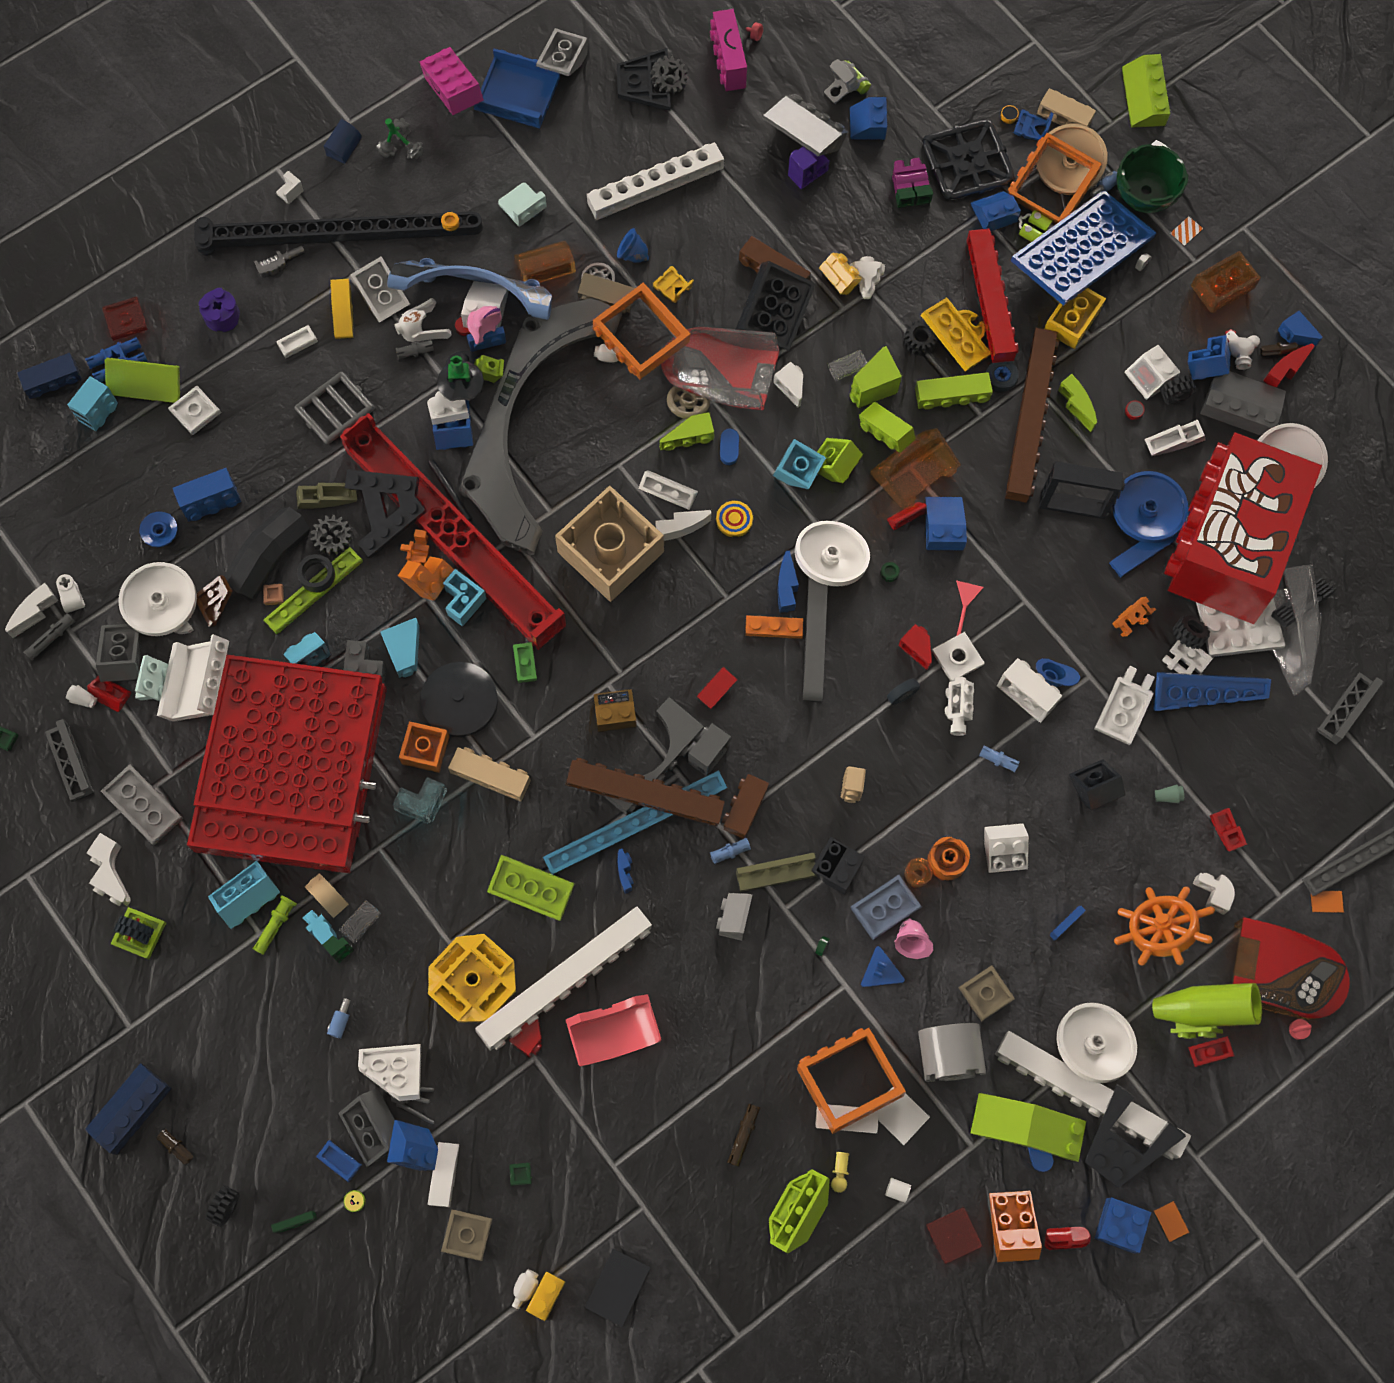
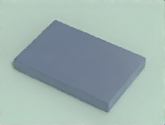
M897 875L850 908L871 939L874 940L921 909L922 906L901 876Z

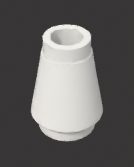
M72 685L66 695V699L70 703L93 708L97 702L96 697L79 685Z

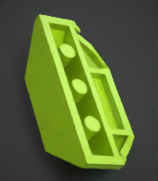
M811 1169L808 1173L789 1182L769 1217L770 1243L788 1254L808 1241L828 1205L830 1181L828 1177Z

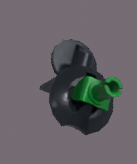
M459 351L450 355L446 360L445 367L439 373L437 380L439 391L446 399L450 401H470L482 392L484 380L482 372L474 365L476 359L479 358L476 354L470 351Z

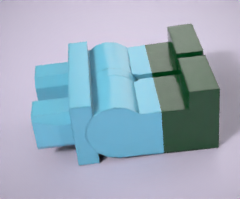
M311 910L303 917L308 923L306 929L318 939L338 963L354 951L343 937L339 940L337 939L331 924L322 914L318 917Z

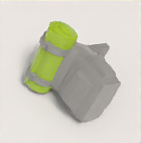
M837 59L830 65L835 81L824 93L836 104L852 91H858L860 94L866 93L871 87V83L867 77H864L855 68L853 63ZM841 86L840 94L836 97L832 96V89Z

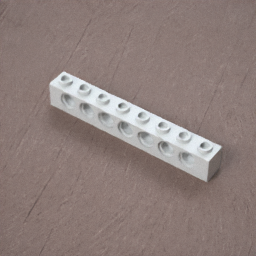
M715 142L706 144L697 150L688 151L682 156L673 157L670 161L656 164L650 169L641 170L635 175L624 177L618 182L609 183L603 188L592 190L587 194V203L595 219L599 220L724 169V158Z

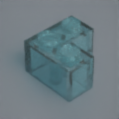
M427 777L419 795L400 788L393 807L397 812L431 825L447 792L446 786Z

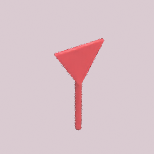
M956 581L963 604L956 636L961 634L967 606L984 587Z

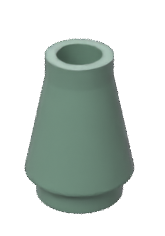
M1176 784L1155 790L1156 802L1180 803V801H1184L1183 786Z

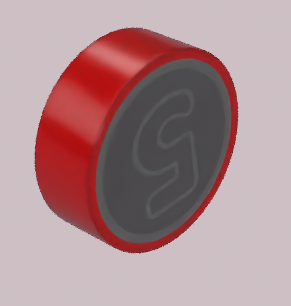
M1131 401L1125 408L1126 416L1132 420L1139 419L1144 413V406L1139 401Z

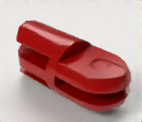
M1084 1227L1049 1228L1046 1230L1045 1247L1048 1250L1083 1248L1090 1243L1091 1234Z

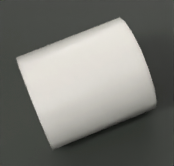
M891 1178L885 1196L905 1203L911 1185Z

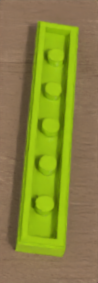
M351 547L347 548L331 562L335 570V580L330 588L316 593L301 587L264 619V622L277 635L359 566L363 560ZM325 567L309 582L318 583L324 580L328 573L327 568Z

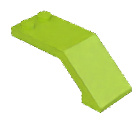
M979 1093L971 1134L987 1139L1027 1146L1079 1162L1086 1121L1035 1104Z

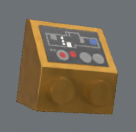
M632 689L594 694L598 732L636 727Z

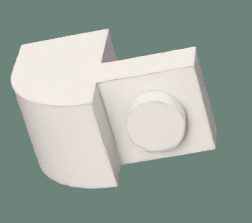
M1208 873L1197 875L1193 884L1211 892L1206 907L1212 906L1215 911L1223 915L1227 913L1235 896L1231 881L1224 875H1220L1216 880L1214 876Z

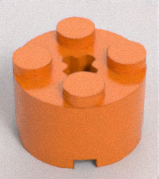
M952 837L939 839L928 854L930 871L940 880L958 878L969 864V849L959 839ZM946 856H947L948 858L951 857V858H952L951 862H950L949 860H946L945 857H946Z

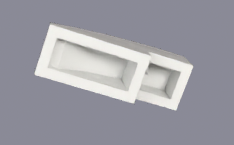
M1196 420L1184 426L1178 425L1146 438L1145 442L1151 456H1156L1205 441V435L1199 421Z
M711 510L675 512L674 520L655 521L656 529L664 535V541L685 536L710 522Z
M45 583L34 590L19 605L10 618L5 630L12 638L44 619L46 616L42 611L58 601Z
M438 1143V1155L435 1170L432 1173L428 1205L451 1206L459 1144Z

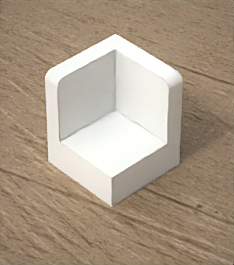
M287 171L283 175L286 183L276 193L286 203L290 204L304 190L301 181Z

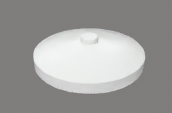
M1286 423L1267 430L1257 440L1322 465L1315 487L1323 479L1328 464L1327 450L1322 439L1312 429L1300 424Z
M820 521L807 526L798 536L795 545L796 561L802 571L813 580L829 586H845L856 582L865 573L870 560L869 548L864 538L850 526L836 521Z
M165 562L150 563L136 569L124 581L119 593V609L125 621L137 632L149 636L167 635L180 629L191 618L197 602L196 588L188 574L178 566Z
M1099 1003L1080 1004L1072 1008L1062 1018L1058 1026L1057 1046L1063 1061L1075 1074L1088 1081L1096 1083L1115 1081L1125 1075L1135 1062L1137 1041L1134 1031L1128 1021L1109 1006Z

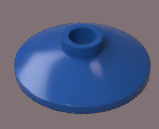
M154 512L143 519L139 532L142 540L149 546L163 547L174 540L177 535L178 526L170 514ZM159 530H163L161 534H157Z

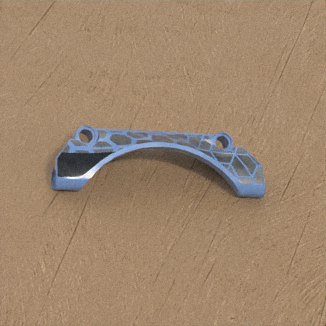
M424 258L419 263L417 261L396 263L388 276V288L402 291L421 281L432 282L437 276L442 275L500 284L511 291L522 302L528 314L532 317L548 320L551 313L552 295L534 279L520 281L477 267L435 264L430 258Z

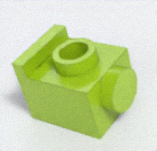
M485 355L476 359L474 365L482 372L484 380L495 383L503 376V359L497 360Z

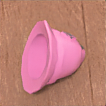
M906 919L900 926L899 933L894 941L895 948L907 958L921 959L929 957L933 952V943L930 941L929 936L919 922Z

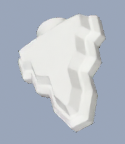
M865 256L860 261H855L849 265L859 271L858 276L861 278V281L858 284L862 297L864 299H871L875 292V285L880 282V276L884 275L885 265L874 261L873 257Z

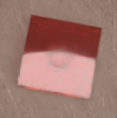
M137 296L102 307L113 341L148 330Z
M964 1207L926 1224L944 1264L982 1247Z

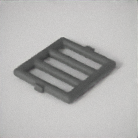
M344 372L336 374L294 407L296 412L305 420L306 426L311 431L314 430L325 444L332 443L342 435L345 429L351 428L356 424L360 417L368 413L370 414L375 409L374 405L362 393L361 387L355 385ZM339 381H342L365 406L359 413H356L333 388ZM326 391L351 417L343 425L318 398ZM313 402L336 428L330 435H327L305 411L304 408Z

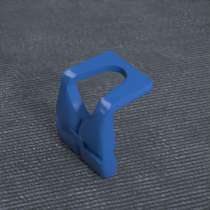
M1022 109L1014 129V134L1038 141L1048 132L1054 113L1051 112L1047 120H1044ZM1046 126L1042 135H1039L1035 127Z

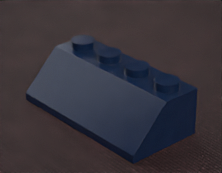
M140 1063L85 1130L109 1153L117 1155L172 1088Z

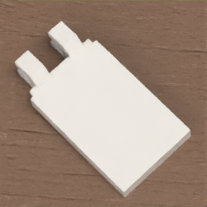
M1129 666L1124 678H1117L1094 728L1128 745L1132 743L1154 694L1149 689L1155 678L1147 674L1141 686L1131 682L1137 670L1132 666Z

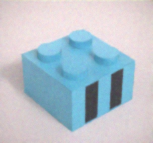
M89 376L67 405L79 422L97 431L99 427L103 426L108 415L116 409L118 402L108 386Z

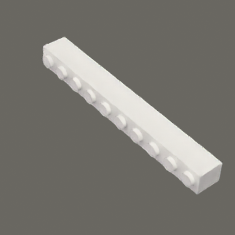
M635 907L475 1028L477 1034L490 1051L494 1048L498 1050L506 1043L505 1039L509 1036L513 1038L522 1031L520 1028L526 1022L528 1025L532 1024L539 1018L537 1015L542 1011L546 1013L555 1006V1001L559 998L564 1000L571 994L570 990L575 986L577 988L581 987L587 982L586 978L591 974L593 976L597 975L603 969L602 966L605 963L609 962L611 964L614 962L622 950L628 951L635 945L633 942L638 938L642 940L651 933L649 930L652 924L641 910Z
M1008 1031L995 1053L999 1057L998 1060L1006 1065H1009V1063L1017 1067L1016 1071L1026 1076L1027 1074L1033 1076L1034 1081L1042 1086L1046 1084L1052 1087V1091L1057 1095H1066L1071 1098L1070 1102L1076 1106L1081 1107L1083 1105L1088 1108L1090 1114L1096 1117L1104 1116L1109 1100L1114 1092L1113 1090L1101 1083L1088 1081L1078 1076L1066 1063L1014 1033ZM1131 1102L1113 1127L1118 1128L1119 1126L1123 1128L1125 1134L1135 1139L1136 1137L1144 1141L1143 1144L1149 1147L1167 1124V1121ZM1182 1131L1186 1134V1137L1165 1152L1163 1156L1171 1160L1173 1158H1181L1191 1135Z

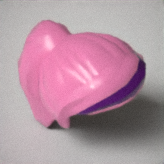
M483 306L469 314L467 327L474 338L475 344L483 342L484 334L489 331L495 332L497 325L501 322V311L496 306Z

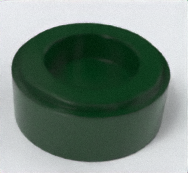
M887 562L882 566L880 574L883 580L893 582L898 578L900 569L897 564Z
M821 937L815 951L817 955L824 956L829 946L830 938Z

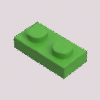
M532 642L513 645L518 683L537 681Z

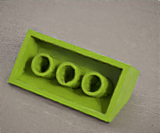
M1161 54L1143 55L1122 67L1131 128L1165 126L1170 116V108Z

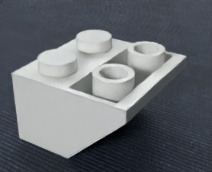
M1024 824L984 827V845L989 873L1028 869L1029 836Z

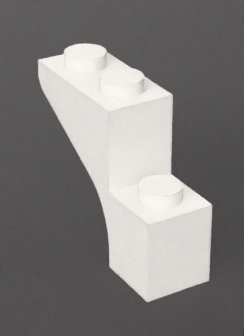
M100 833L87 851V854L92 857L90 861L100 866L89 884L94 886L93 891L99 895H109L111 897L109 900L114 904L120 906L122 903L128 906L131 901L130 896L115 870V859L121 846Z

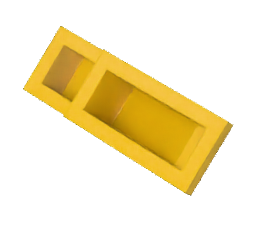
M349 279L331 280L335 339L353 338V305L351 302Z

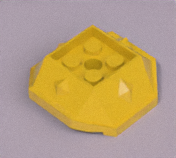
M485 934L456 937L429 966L428 995L458 1022H484L499 1011L516 992L514 960ZM471 975L478 976V981L475 984H468L467 981Z

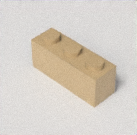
M1049 88L1039 105L1037 114L1048 118L1052 112L1054 113L1052 121L1061 126L1065 124H1081L1089 127L1096 110Z

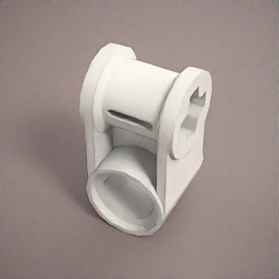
M64 574L59 576L56 585L64 611L69 613L84 608L85 603L77 583L70 575Z

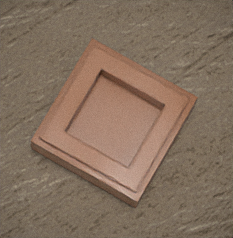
M283 584L263 585L265 605L284 603Z

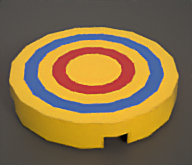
M740 501L726 502L717 511V527L728 537L743 536L752 527V511L746 504Z

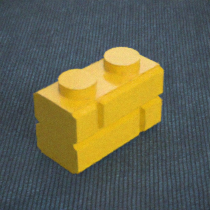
M832 253L819 269L840 294L847 295L861 281V278L858 276L859 271L853 266L850 267L847 263L848 259L844 254Z
M546 1271L526 1311L546 1321L566 1282Z

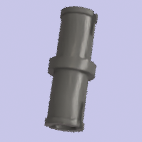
M428 340L416 344L413 342L411 345L395 348L396 353L404 352L397 355L398 360L410 356L418 357V354L434 351L433 346L425 347L432 345V341Z

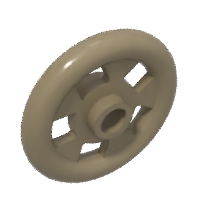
M682 383L689 391H695L689 384L699 388L703 393H698L697 396L676 386L672 387L668 392L667 405L671 412L678 417L688 419L693 415L706 413L709 409L710 400L701 397L710 398L709 394L697 384ZM682 390L684 393L679 396L677 393ZM679 401L681 406L677 407L674 402ZM702 401V406H698L697 402ZM693 408V412H686V409Z

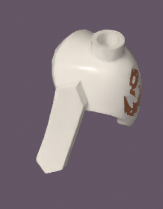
M433 298L402 314L399 323L394 324L398 335L402 334L403 338L410 342L448 339L451 336V331L449 329L422 331L421 324L426 317V313L431 312L435 307L436 301Z

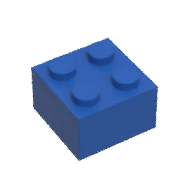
M1112 1197L1106 1198L1094 1239L1134 1254L1140 1253L1151 1212Z

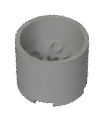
M950 1024L918 1031L924 1079L926 1082H934L935 1079H939V1081H952L974 1078L975 1073L986 1075L979 1024Z

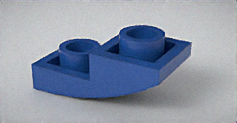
M621 848L618 851V872L623 891L626 894L632 891L631 885L634 884L630 874H625V872L631 870L630 864L633 862L629 853H624Z

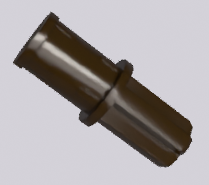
M1277 342L1274 345H1264L1260 348V354L1262 356L1277 355L1280 357L1282 354H1290L1297 350L1298 344L1297 342L1284 344Z
M167 1129L159 1133L156 1139L169 1150V1154H173L184 1165L191 1162L193 1155L181 1144V1140H177Z

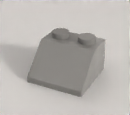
M728 893L727 899L723 898L721 910H724L723 918H718L716 929H720V936L742 941L752 899L751 894Z

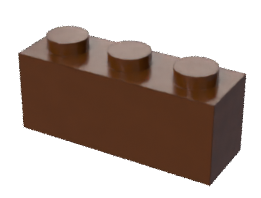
M750 774L747 775L746 779H741L738 786L740 792L738 796H733L730 803L732 809L730 813L726 812L722 820L724 824L723 830L740 838H746L769 788L768 782Z

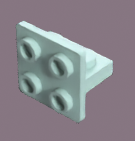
M148 655L143 656L135 688L136 699H154L160 702L168 669L167 663Z

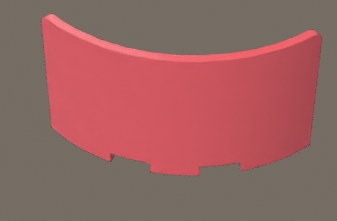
M648 994L634 996L613 1004L611 1008L605 1010L601 1008L580 1013L566 1019L579 1066L616 1058L661 1041Z

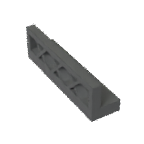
M1359 672L1317 731L1334 744L1341 741L1383 681L1378 677L1372 681ZM1359 679L1368 685L1366 690L1358 691L1357 682ZM1348 695H1355L1356 704L1348 705L1346 697ZM1345 709L1346 718L1337 719L1336 711ZM1334 723L1336 731L1333 735L1324 729L1327 724Z
M64 719L56 722L57 727L46 731L45 734L70 801L73 802L94 793L70 726ZM58 732L62 738L60 744L54 742L52 735ZM62 748L67 751V760L60 759L59 757ZM69 765L72 766L75 773L73 778L66 776L65 773ZM75 782H77L82 792L74 795L72 788Z

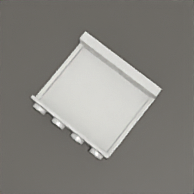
M213 634L209 642L190 646L179 642L173 643L157 716L170 721H179L214 715L229 640Z

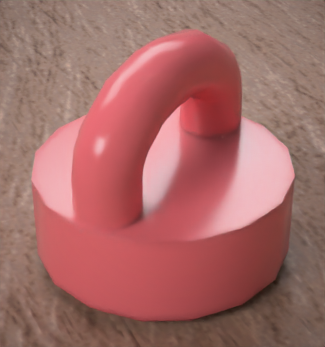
M755 22L752 28H745L747 32H750L751 40L758 41L761 39L763 34V25L761 23Z
M1297 1019L1291 1022L1289 1033L1294 1039L1302 1040L1310 1035L1312 1026L1306 1020Z

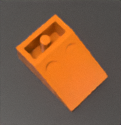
M1031 1191L989 1193L997 1262L1039 1260L1042 1246Z

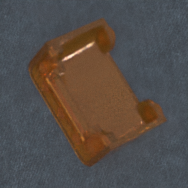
M938 428L922 431L915 436L916 439L901 453L895 451L870 471L873 478L900 508L909 509L914 506L917 499L916 495L941 476H952L957 472L956 469L961 466Z

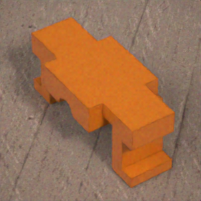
M415 529V543L410 541L409 545L401 544V551H407V561L425 565L430 550L429 545H427V531Z
M1141 597L1133 605H1130L1112 623L1115 628L1120 627L1123 631L1120 634L1122 637L1128 636L1132 632L1126 623L1127 621H1130L1132 625L1137 622L1140 625H1144L1149 620L1143 618V616L1151 615L1156 610L1149 607L1147 597Z

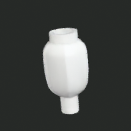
M605 344L595 347L594 357H597L598 360L608 363L618 361L616 353L613 350H609Z
M527 1269L526 1273H522L519 1276L514 1287L515 1300L512 1304L514 1308L520 1309L522 1303L531 1299L538 1286V1274Z

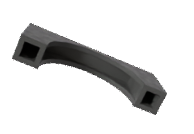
M670 697L656 711V716L664 724L669 735V751L661 765L652 772L643 775L645 780L652 781V779H658L663 781L666 777L665 773L668 770L672 771L679 763L677 760L689 753V747L694 741L698 742L701 738L699 735L704 729L702 724ZM604 796L626 816L630 812H635L639 805Z

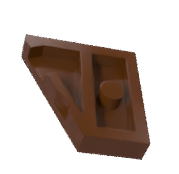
M219 575L197 593V604L209 627L216 626L232 594L225 576Z

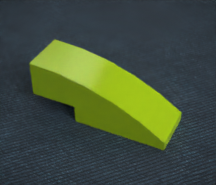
M1071 374L1061 382L1058 391L1068 400L1066 408L1092 432L1097 424L1092 402L1083 386Z

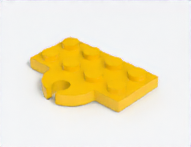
M945 298L925 310L921 317L966 372L991 355L989 349L981 341L985 333V326L983 321L979 322L977 326L973 325L971 321L977 318L978 315L970 310L958 311L950 300Z

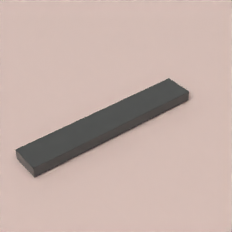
M1394 827L1302 879L1312 896L1319 894L1393 851Z

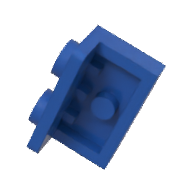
M503 326L496 328L495 332L489 331L484 334L483 342L475 344L472 334H467L471 352L506 343Z

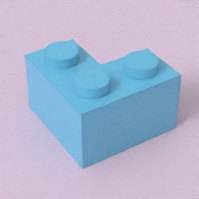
M454 569L443 582L445 591L454 597L446 607V611L450 618L463 627L487 598L482 588Z

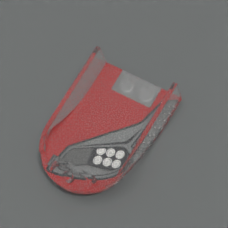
M695 327L687 329L691 334L690 342L661 363L667 380L680 389L721 404L763 410L779 355V347L776 334L771 332ZM673 337L666 345H668L670 342H672V341H673L674 339H676V338Z

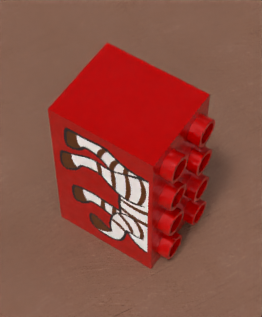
M1234 432L1228 445L1218 442L1211 459L1207 461L1200 478L1202 483L1190 503L1188 509L1190 514L1187 521L1183 523L1176 543L1178 545L1176 550L1172 553L1165 568L1164 574L1173 577L1168 591L1255 624L1276 595L1322 465Z

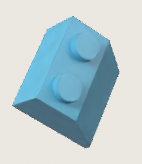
M794 439L773 476L788 485L809 489L826 457Z
M315 632L304 636L300 643L290 646L283 654L289 663L316 666L331 656L326 644Z

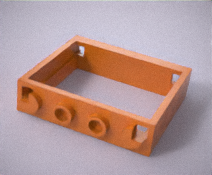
M1047 132L1044 137L1038 140L1036 151H1032L1029 154L1027 165L1021 167L1017 174L1019 176L1016 182L1012 181L1008 191L1010 195L1014 196L1018 204L1032 212L1034 210L1053 220V224L1056 225L1075 211L1100 172L1102 163ZM1048 146L1090 169L1060 217L1018 194Z
M644 282L593 319V330L596 332V336L604 340L606 347L609 350H613L616 353L617 359L621 363H625L628 366L629 372L636 375L639 380L690 342L691 334ZM638 298H641L676 336V339L641 365L604 325Z
M860 1028L852 1033V1037L848 1039L843 1037L837 1040L834 1046L830 1048L827 1046L817 1051V1055L813 1057L809 1055L799 1061L797 1071L832 1134L904 1097L906 1093L870 1028L865 1030ZM866 1038L894 1089L835 1119L808 1068Z

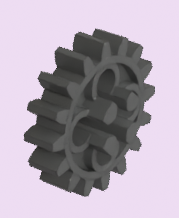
M335 515L332 516V519L325 516L324 521L318 519L319 525H313L315 530L311 531L313 536L311 540L312 543H315L316 550L320 548L321 554L327 551L328 556L332 552L338 555V550L344 552V546H350L348 540L353 539L351 536L352 530L348 522H344L342 517L337 520ZM325 527H329L331 534L335 536L337 541L339 542L338 544L334 543L333 538L330 535H328L326 529H324Z

